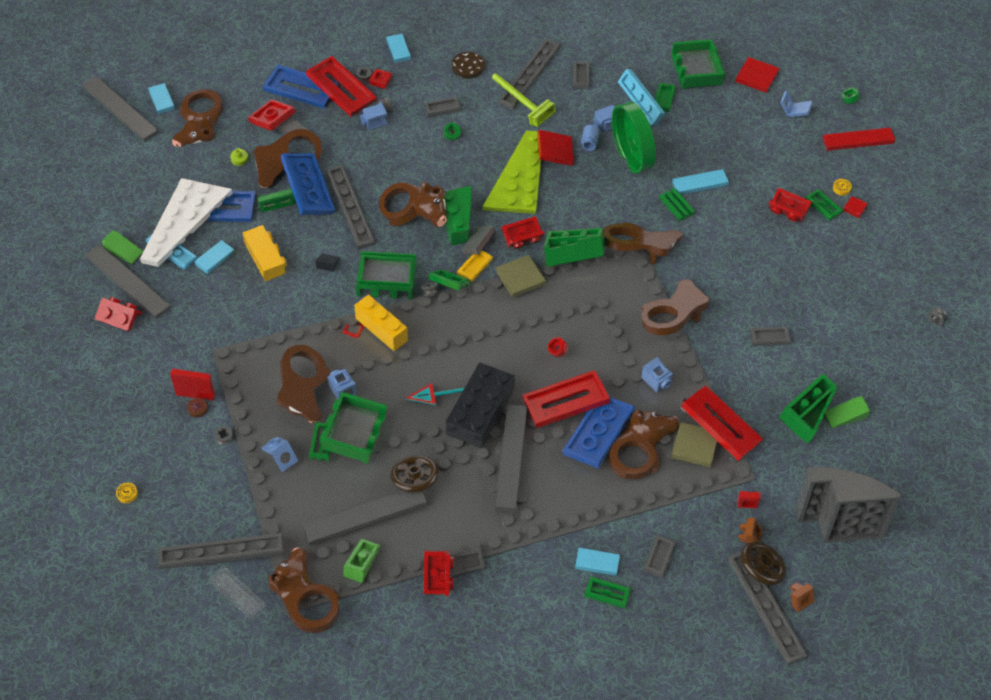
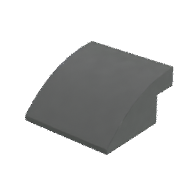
M808 467L795 506L798 523L818 521L823 543L884 538L901 496L896 490L866 475L838 468Z

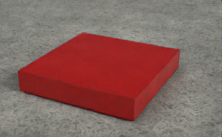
M748 57L735 82L767 93L779 72V68Z
M271 99L250 115L248 120L256 126L273 131L296 111L292 106Z
M539 129L537 132L539 159L568 166L573 165L572 137Z
M180 369L171 370L170 376L177 396L214 401L215 391L210 374Z

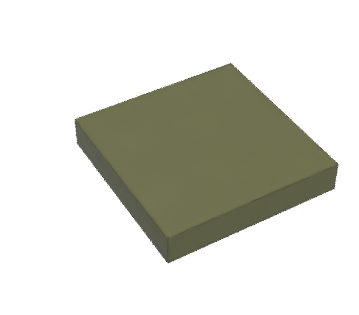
M529 255L496 267V273L512 298L546 284L544 277Z
M680 422L671 458L710 468L717 440L703 427Z

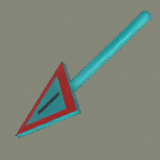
M431 383L408 396L405 400L436 405L435 396L463 392L464 388L434 393Z

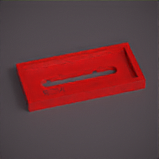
M333 56L306 71V76L350 117L376 101L377 97ZM326 74L333 75V78H335L348 92H351V94L356 98V100H351L341 89H339L326 76Z
M595 370L522 395L536 428L610 403V398ZM585 391L589 392L588 395L548 409H542L544 404H550Z
M706 385L681 405L696 422L738 461L763 440ZM705 405L709 406L742 439L736 438V435L733 432H731L715 415L712 416V413L705 407Z

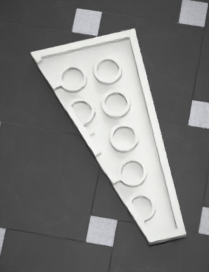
M181 178L140 258L141 263L159 267L173 253V249L185 241V237L189 233L192 234L210 217V213L216 207L219 208L222 205V201L226 197L229 198L233 194L232 189Z

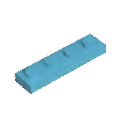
M626 69L618 83L630 99L639 105L650 125H658L665 112L633 71Z

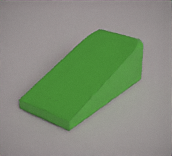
M114 230L102 240V245L108 252L130 264H133L144 252Z
M860 396L825 411L824 415L831 428L868 418L870 410L863 397Z
M361 538L344 565L343 576L362 583L380 549V545Z

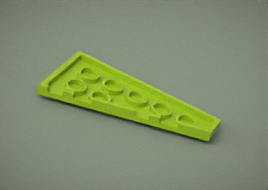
M526 131L484 203L482 210L536 214L541 165L538 151V131Z

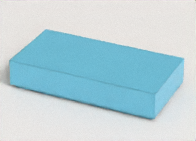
M403 34L386 37L395 63L411 60Z
M165 83L148 88L158 114L175 110Z
M221 240L195 260V265L209 274L232 256L235 251Z
M579 548L575 569L616 576L620 555Z

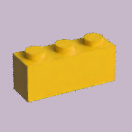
M261 225L243 232L244 243L265 281L286 274V260L284 256L280 257L279 248L276 243L273 244L270 231L266 232L264 226Z
M369 294L354 305L356 319L390 349L396 351L408 341L407 327Z

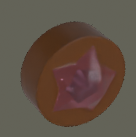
M195 398L188 403L187 410L190 416L199 418L207 413L208 407L205 400Z

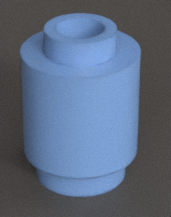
M587 125L584 127L581 138L583 149L593 151L598 146L600 129L597 126Z

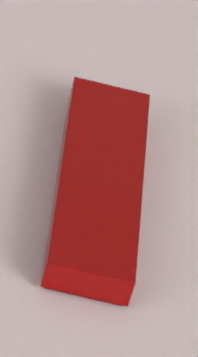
M891 128L823 135L827 151L895 143Z

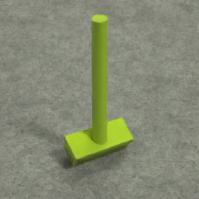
M497 73L493 74V80L532 111L528 115L531 125L538 127L556 112L555 104L550 102V100L547 99L537 107Z

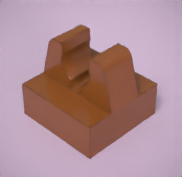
M747 518V523L740 525V529L745 533L739 534L738 538L744 543H761L762 526L756 518Z
M796 582L790 586V589L793 591L790 594L792 596V606L797 612L814 603V588L809 583L802 586Z

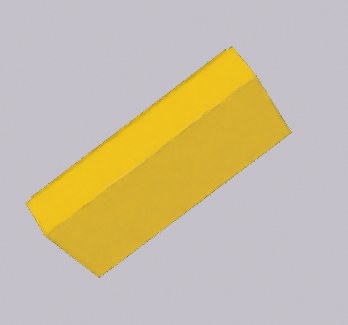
M482 250L479 254H472L459 268L457 275L469 279L472 283L493 260V256Z

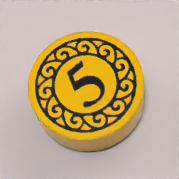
M838 179L834 182L833 191L838 195L845 196L850 193L852 185L846 179Z
M123 483L117 488L116 495L120 502L131 503L137 498L138 492L134 484Z

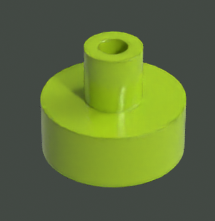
M240 148L235 149L230 155L231 162L236 166H241L248 162L247 152Z

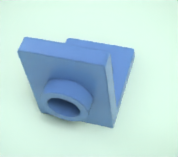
M788 91L784 92L781 99V105L789 117L809 115L813 105L812 101L793 103Z
M276 437L261 447L264 452L273 456L282 472L298 462L287 440ZM284 452H288L290 460L288 463L283 464L280 457Z

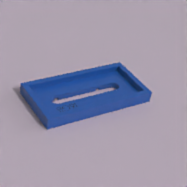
M281 65L276 66L263 85L264 91L324 109L331 99L306 76L305 72ZM288 81L294 84L318 90L321 93H310L304 90L283 85L280 82ZM332 81L337 87H339V82Z
M232 191L233 194L229 198L226 197L222 201V205H240L242 208L239 210L214 209L206 221L252 222L255 191Z

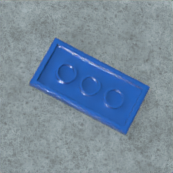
M282 153L280 158L300 214L325 215L334 213L335 208L315 154Z
M609 397L610 403L588 410L562 450L563 455L599 469L611 446L618 439L633 412H635V406Z

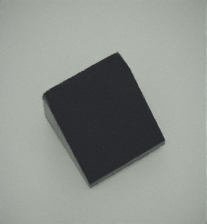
M322 253L316 259V268L334 272L340 257Z

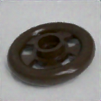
M414 455L398 461L393 466L390 477L396 488L404 492L415 493L430 488L438 479L439 469L432 459ZM426 465L429 469L424 470L423 466ZM399 472H404L405 476H399ZM424 476L429 477L426 481H422Z
M751 542L743 547L741 561L750 576L766 585H776L783 581L786 575V567L781 556L773 548L760 542ZM751 551H755L758 555L754 556ZM773 567H776L778 571H773Z

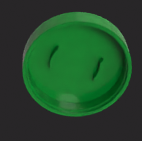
M633 101L616 105L612 111V130L618 152L622 158L627 160V166L631 172L638 174L652 169L656 160V149L653 133L644 112Z

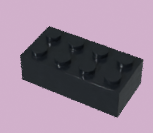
M479 362L445 421L446 435L482 449L515 389V375Z

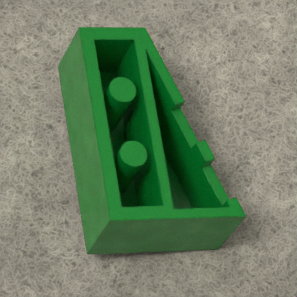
M472 186L446 191L445 213L447 221L444 226L451 246L466 243L469 239Z
M603 228L548 231L544 245L546 266L604 256L605 241Z
M824 374L820 375L784 408L779 419L809 444L838 386Z

